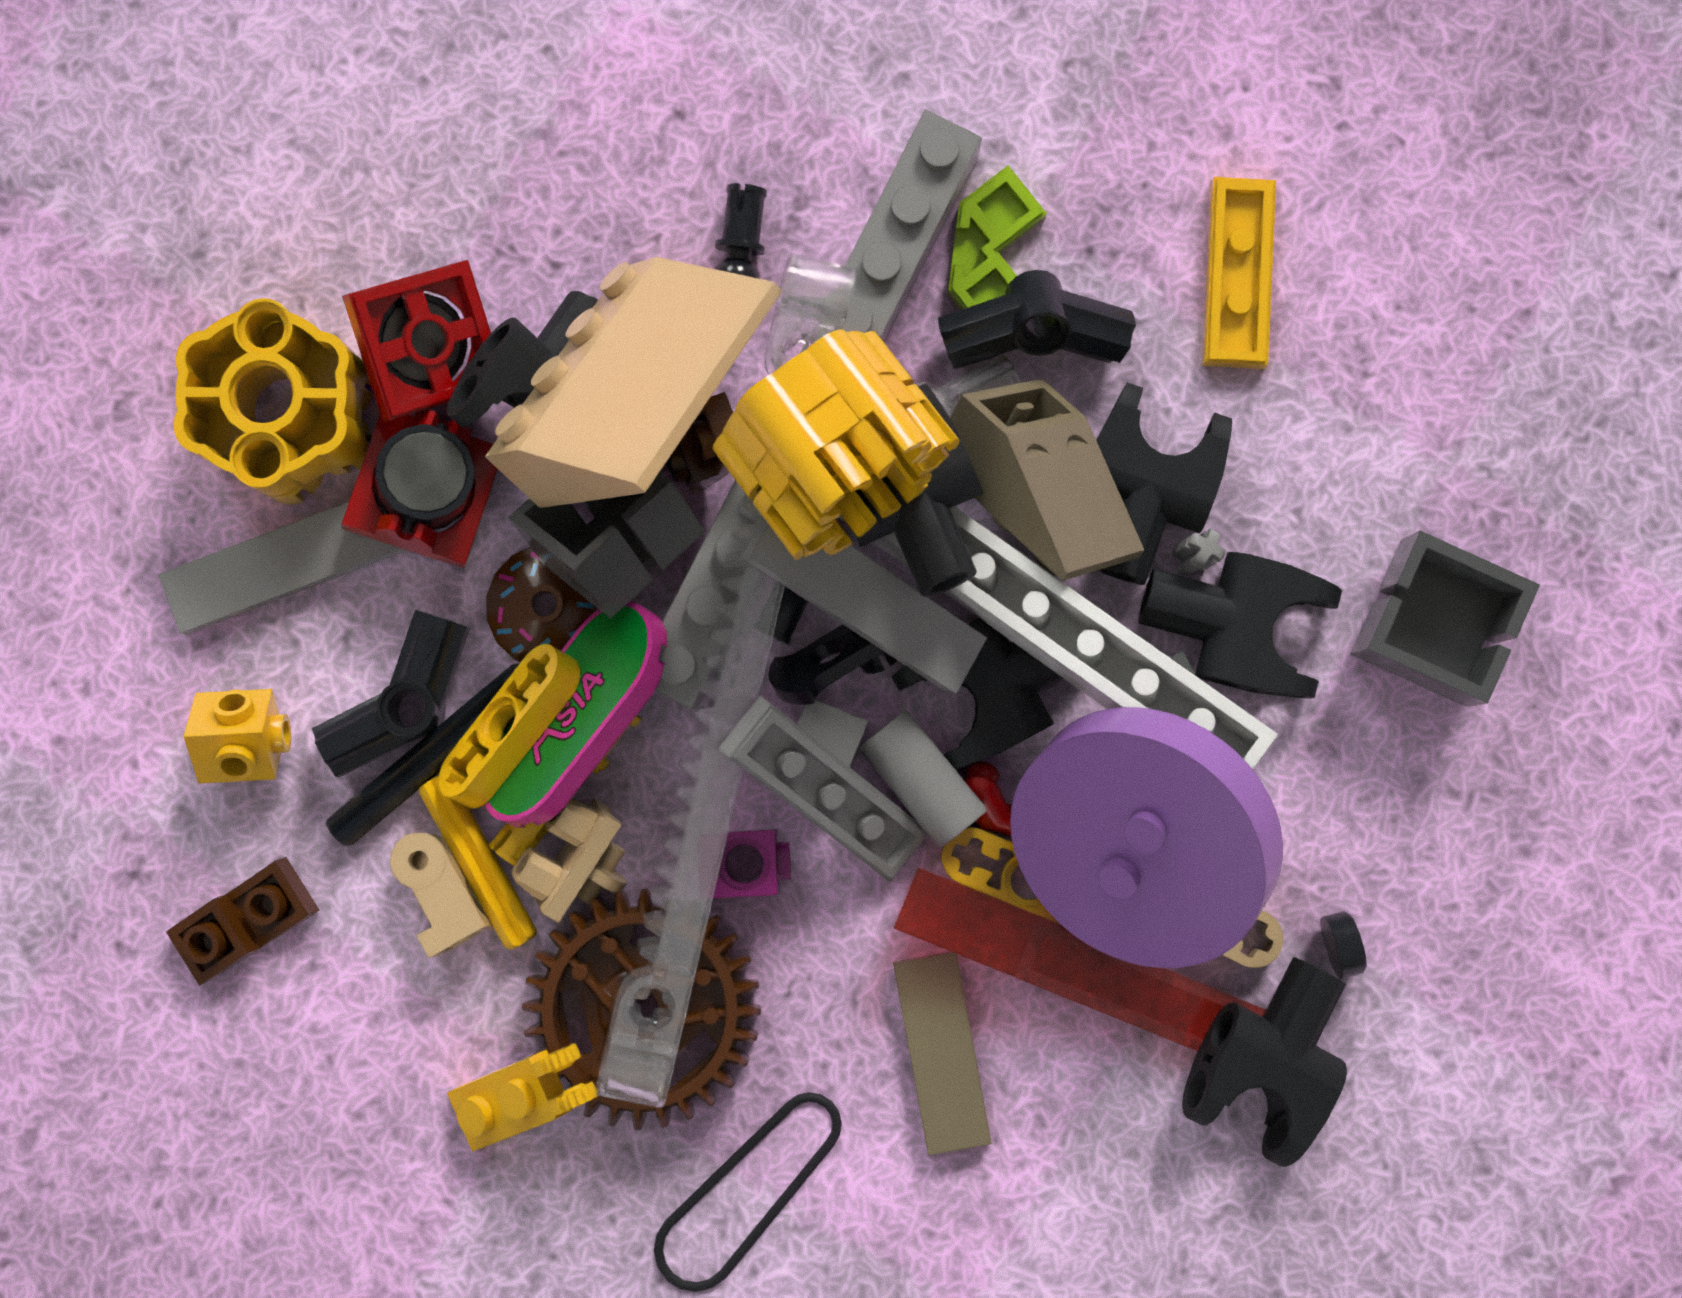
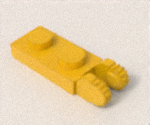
M576 1043L549 1054L547 1049L446 1092L456 1113L458 1124L463 1130L472 1152L556 1120L572 1111L573 1108L598 1096L593 1081L586 1084L579 1083L564 1090L557 1072L572 1066L575 1060L581 1057Z

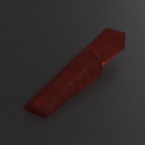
M918 866L914 871L893 923V928L1195 1051H1198L1211 1023L1225 1005L1235 1002L1262 1017L1266 1011L1264 1008L1167 968L1146 967L1109 956L1084 943L1060 924Z

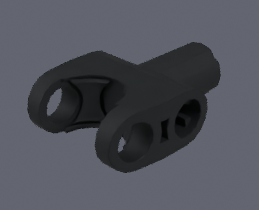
M571 291L567 294L538 338L516 317H511L501 323L486 338L465 367L447 406L448 416L460 427L465 428L480 419L493 403L498 405L503 401L513 408L522 405L534 389L531 385V379L536 371L546 361L559 355L569 341L565 335L568 327L580 314L593 308L598 299L581 291Z
M1127 382L1096 441L1143 545L1144 552L1140 558L1097 571L1125 582L1145 585L1167 522L1199 534L1203 530L1224 474L1232 432V418L1214 413L1204 437L1197 447L1188 453L1177 456L1162 454L1150 447L1141 432L1139 424L1141 410L1137 408L1142 396L1143 387Z
M925 383L918 387L959 438L960 442L957 448L948 451L944 447L949 456L930 472L932 477L931 481L927 483L928 487L908 504L886 476L883 477L882 481L901 504L900 509L888 517L881 518L860 489L855 490L877 519L876 524L862 537L855 535L859 546L862 547L895 533L919 592L924 597L953 589L976 575L977 570L950 508L983 494L978 477L956 427L931 388Z
M1227 552L1218 586L1153 569L1144 592L1138 623L1204 641L1195 673L1198 678L1247 692L1312 699L1315 698L1319 681L1297 673V668L1285 663L1277 654L1272 641L1273 625L1278 615L1290 606L1305 605L1306 603L1322 608L1337 609L1342 590L1325 579L1289 564L1246 553Z
M980 618L968 625L983 634L987 639L962 683V686L967 688L973 695L976 704L974 722L967 736L959 743V747L944 754V757L955 770L1002 753L1052 726L1054 722L1038 692L1064 679L1014 642H1010L1007 637ZM906 665L891 676L899 691L923 679L927 681V679Z
M1293 957L1263 1017L1235 1002L1225 1005L1211 1023L1192 1064L1182 1100L1183 1113L1186 1118L1206 1126L1219 1116L1225 1105L1229 1107L1238 1095L1248 1089L1261 1087L1267 1098L1268 1108L1264 1122L1267 1128L1262 1141L1263 1156L1265 1159L1282 1167L1290 1166L1299 1160L1327 1122L1346 1082V1063L1335 1055L1316 1046L1346 983L1301 959Z

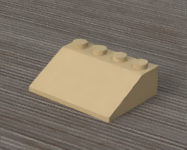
M654 257L634 264L623 262L617 265L601 282L600 290L603 294L593 308L580 314L568 327L565 335L569 341L559 355L546 361L536 371L531 379V385L534 389L525 402L509 411L499 422L495 430V434L499 438L485 457L539 508L645 493L778 299L782 290L772 281L660 257Z

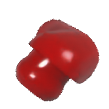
M981 761L970 764L966 769L963 780L986 807V812L974 822L985 830L1011 837L1010 819L1012 804L1006 803L1000 788L997 786V781L1000 777L999 771L995 766L987 762Z

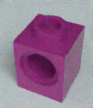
M777 829L697 833L700 899L778 895L780 893L779 881L791 880L790 843L777 842ZM738 845H751L762 855L763 870L760 876L753 881H740L733 877L728 869V856Z

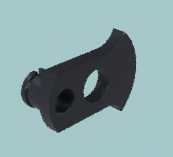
M842 624L791 655L774 657L769 667L768 677L774 691L782 701L795 705H810L815 703L816 697L824 688L858 667H861L862 671L867 674L884 671L885 668L878 655L883 654L890 667L897 660ZM836 653H840L834 659L819 664L826 657Z

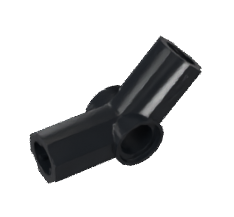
M1043 270L1026 271L1016 276L1008 284L1003 296L938 318L940 333L954 369H959L1016 349L1035 356L1052 354L1061 349L1106 363H1111L1112 361L1120 363L1131 348L1132 334L1136 327L1134 314L1131 310L1064 291L1056 275Z
M415 610L390 685L381 694L312 728L315 744L324 762L329 766L335 777L340 778L415 739L426 737L444 721L446 712L445 701L470 631L469 627ZM417 692L425 701V716L416 726L407 727L400 720L398 713L399 704L406 695Z

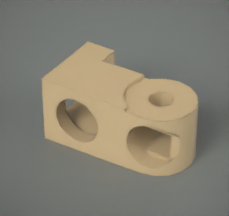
M415 832L404 836L395 844L390 858L392 873L401 884L412 888L432 926L416 935L428 958L441 956L492 927L491 922L443 837L437 834Z

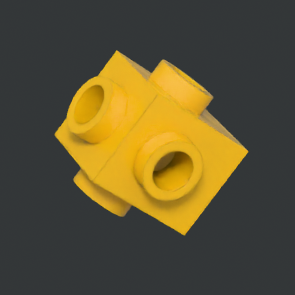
M235 689L195 693L183 737L198 784L276 779L281 753H288L290 751L292 733L288 715L279 714L272 689Z

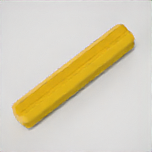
M439 776L434 777L419 788V795L503 946L508 950L515 949L536 936V927L493 850L489 847V843L469 807L442 795L438 786Z

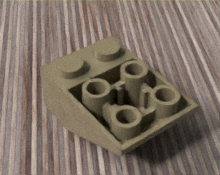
M1044 379L961 395L950 419L958 431L983 490V494L975 497V499L992 514L994 522L1001 529L1013 534L1036 556L1037 562L1044 570L1064 581L1141 557L1144 552L1143 545L1087 418Z

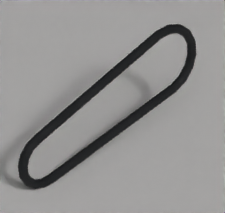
M811 1092L793 1097L664 1221L656 1234L654 1255L658 1269L668 1282L679 1289L698 1292L711 1289L726 1279L838 1140L842 1122L839 1110L830 1099L822 1094ZM806 1102L818 1103L825 1107L832 1120V1129L827 1140L721 1270L711 1278L699 1282L683 1280L675 1275L666 1264L663 1252L665 1238L671 1228L794 1108Z

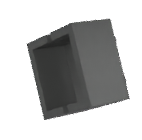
M660 472L645 493L583 502L594 517L588 524L585 523L572 504L539 508L531 499L526 500L508 517L541 562L610 619L626 604L631 602L653 580L648 572L655 565L664 570L705 532L672 481Z
M1420 530L1401 539L1378 590L1388 595V597L1372 603L1350 654L1465 707L1488 704L1511 653V649L1502 645L1481 649L1484 641L1487 640L1495 644L1518 637L1540 584Z

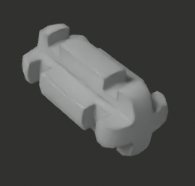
M1209 528L1208 531L1200 535L1193 533L1192 536L1187 537L1180 544L1178 543L1172 552V555L1181 561L1177 571L1182 575L1189 576V574L1197 570L1203 572L1205 569L1207 570L1217 562H1220L1226 551L1217 544L1221 534Z

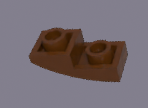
M725 392L709 398L666 462L675 482L685 479L690 495L707 489L730 473L712 449L714 442L720 436L727 421L733 414Z
M287 857L272 862L229 893L212 899L167 930L166 933L200 986L235 966L320 910Z

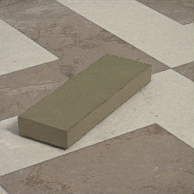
M949 951L893 962L928 1156L992 1144L957 952Z

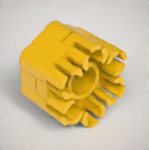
M259 298L246 303L238 312L219 319L207 329L188 335L181 342L175 358L178 371L175 391L177 412L174 417L173 429L176 439L186 450L236 476L238 480L247 486L287 505L305 502L299 492L304 489L313 494L320 486L323 475L327 472L334 475L350 473V464L358 470L361 469L369 446V442L366 440L372 437L367 423L362 420V412L369 406L373 394L365 388L366 384H371L363 360L338 337L331 333L320 331L315 325L291 313L275 300ZM289 379L293 393L290 407L277 420L258 423L255 414L258 396L265 387L274 381Z
M839 329L821 337L805 351L753 385L738 401L736 410L727 421L720 436L714 442L712 449L748 498L753 500L754 506L795 560H799L803 555L806 558L822 549L826 554L834 555L852 545L850 538L835 520L839 515L843 517L857 537H862L876 524L877 519L855 490L860 489L881 518L888 517L898 511L901 504L882 481V478L886 476L908 504L928 487L927 483L931 481L932 477L930 472L949 456L944 447L951 451L957 448L960 440L921 389L914 384V380L875 331L863 333L860 331L846 332L843 329Z

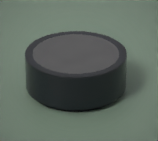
M1345 911L1321 917V933L1329 961L1337 977L1345 979L1363 974L1367 967L1366 954L1359 930L1352 916Z

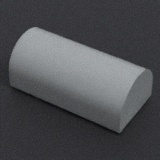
M903 711L858 748L939 849L986 812V807L909 712Z

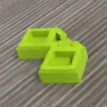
M1009 165L959 202L948 295L960 310L1005 295L1008 284L1017 275L1000 253L1046 218V211Z

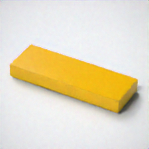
M1213 177L1211 181L1202 366L1265 369L1268 366L1276 180Z

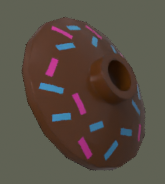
M531 547L512 555L494 574L486 595L487 622L497 644L514 660L520 662L533 648L541 644H549L561 651L583 622L598 610L549 570ZM543 593L553 594L557 601L556 609L548 616L538 615L534 607L536 598Z

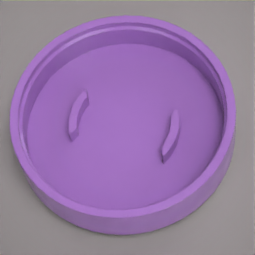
M1140 707L1109 708L1085 715L1068 724L1057 733L1027 768L1019 781L1011 807L1010 825L1014 852L1025 880L1037 899L1056 921L1084 943L1109 956L1132 964L1156 968H1182L1205 963L1223 955L1236 946L1252 928L1270 899L1281 873L1283 861L1281 826L1270 795L1259 777L1233 748L1209 730L1192 721L1160 710Z

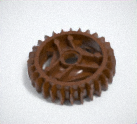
M644 888L640 891L637 906H630V901L624 890L615 892V910L611 912L608 911L601 899L596 898L590 901L591 914L594 919L588 922L579 912H571L567 918L575 932L570 936L559 929L552 930L549 933V938L559 948L558 952L555 954L543 950L538 951L535 955V960L548 968L546 975L535 974L526 978L525 983L528 986L541 991L540 998L528 1000L522 1004L523 1011L540 1014V1022L524 1030L525 1037L544 1038L545 1045L534 1054L546 1049L549 1054L571 1045L562 1002V991L581 989L592 1051L581 1053V1057L575 1060L572 1066L557 1072L560 1080L565 1077L570 1083L567 1089L579 1083L586 1084L593 1081L598 1096L586 1102L584 1116L590 1118L601 1104L609 1107L608 1125L610 1127H615L624 1111L632 1112L634 1129L641 1130L645 1124L647 1112L655 1111L660 1127L665 1128L670 1123L671 1107L674 1106L678 1107L686 1120L692 1119L695 1115L692 1098L697 1095L706 1105L712 1107L717 1101V1096L710 1084L716 1081L728 1089L732 1088L736 1080L726 1068V1065L730 1062L744 1067L747 1066L750 1060L744 1051L736 1047L738 1041L754 1042L758 1038L759 1033L756 1030L743 1025L744 1018L756 1017L761 1015L762 1012L760 1005L744 1002V995L753 992L760 986L757 979L741 980L739 972L752 961L751 956L744 955L732 959L728 951L734 946L739 936L737 933H733L719 940L713 934L717 930L722 918L718 914L708 919L704 924L698 922L696 918L699 913L700 902L694 900L683 913L675 911L677 905L676 892H668L661 903V907L653 906L650 888ZM637 924H646L691 940L697 945L692 963L632 944L631 941ZM646 991L652 994L658 1001L660 1008L659 1017L650 1027L637 1028L629 1024L625 1019L623 1003L630 993ZM702 1030H705L718 1047L680 1081L669 1087L657 1071Z

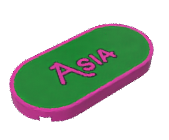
M631 601L611 619L598 609L574 633L561 651L573 657L579 663L580 680L577 689L495 795L485 804L487 811L494 818L515 828H526L524 826L530 822L540 825L556 816L575 795L653 695L661 680L665 663L658 659L661 645L667 648V632L663 622L656 614ZM515 716L508 723L503 738L512 727Z

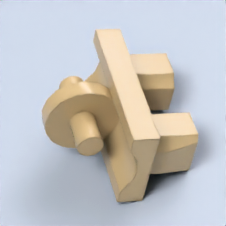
M593 798L590 805L571 799L556 816L544 823L547 831L566 841L555 859L530 846L523 852L512 870L515 882L535 898L542 914L558 923L576 896L590 905V901L596 899L602 888L615 893L622 891L628 883L624 876L614 870L626 851L616 843L611 842L622 824L610 814L612 809L608 805Z

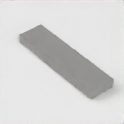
M375 491V494H376V497H377V501H378V504H379V508H380V509L382 510V512L386 515L387 513H386V512L384 511V509L380 506L379 499H378V496H377V492ZM346 502L158 575L179 633L187 635L407 550L341 529V523L349 503Z
M763 518L741 556L945 692L957 694L987 639L983 634L927 596H921L918 590L851 545L834 555L826 554L822 549L806 558L803 555L799 560H795Z
M761 695L718 748L727 757L889 882H891L927 836L917 821Z

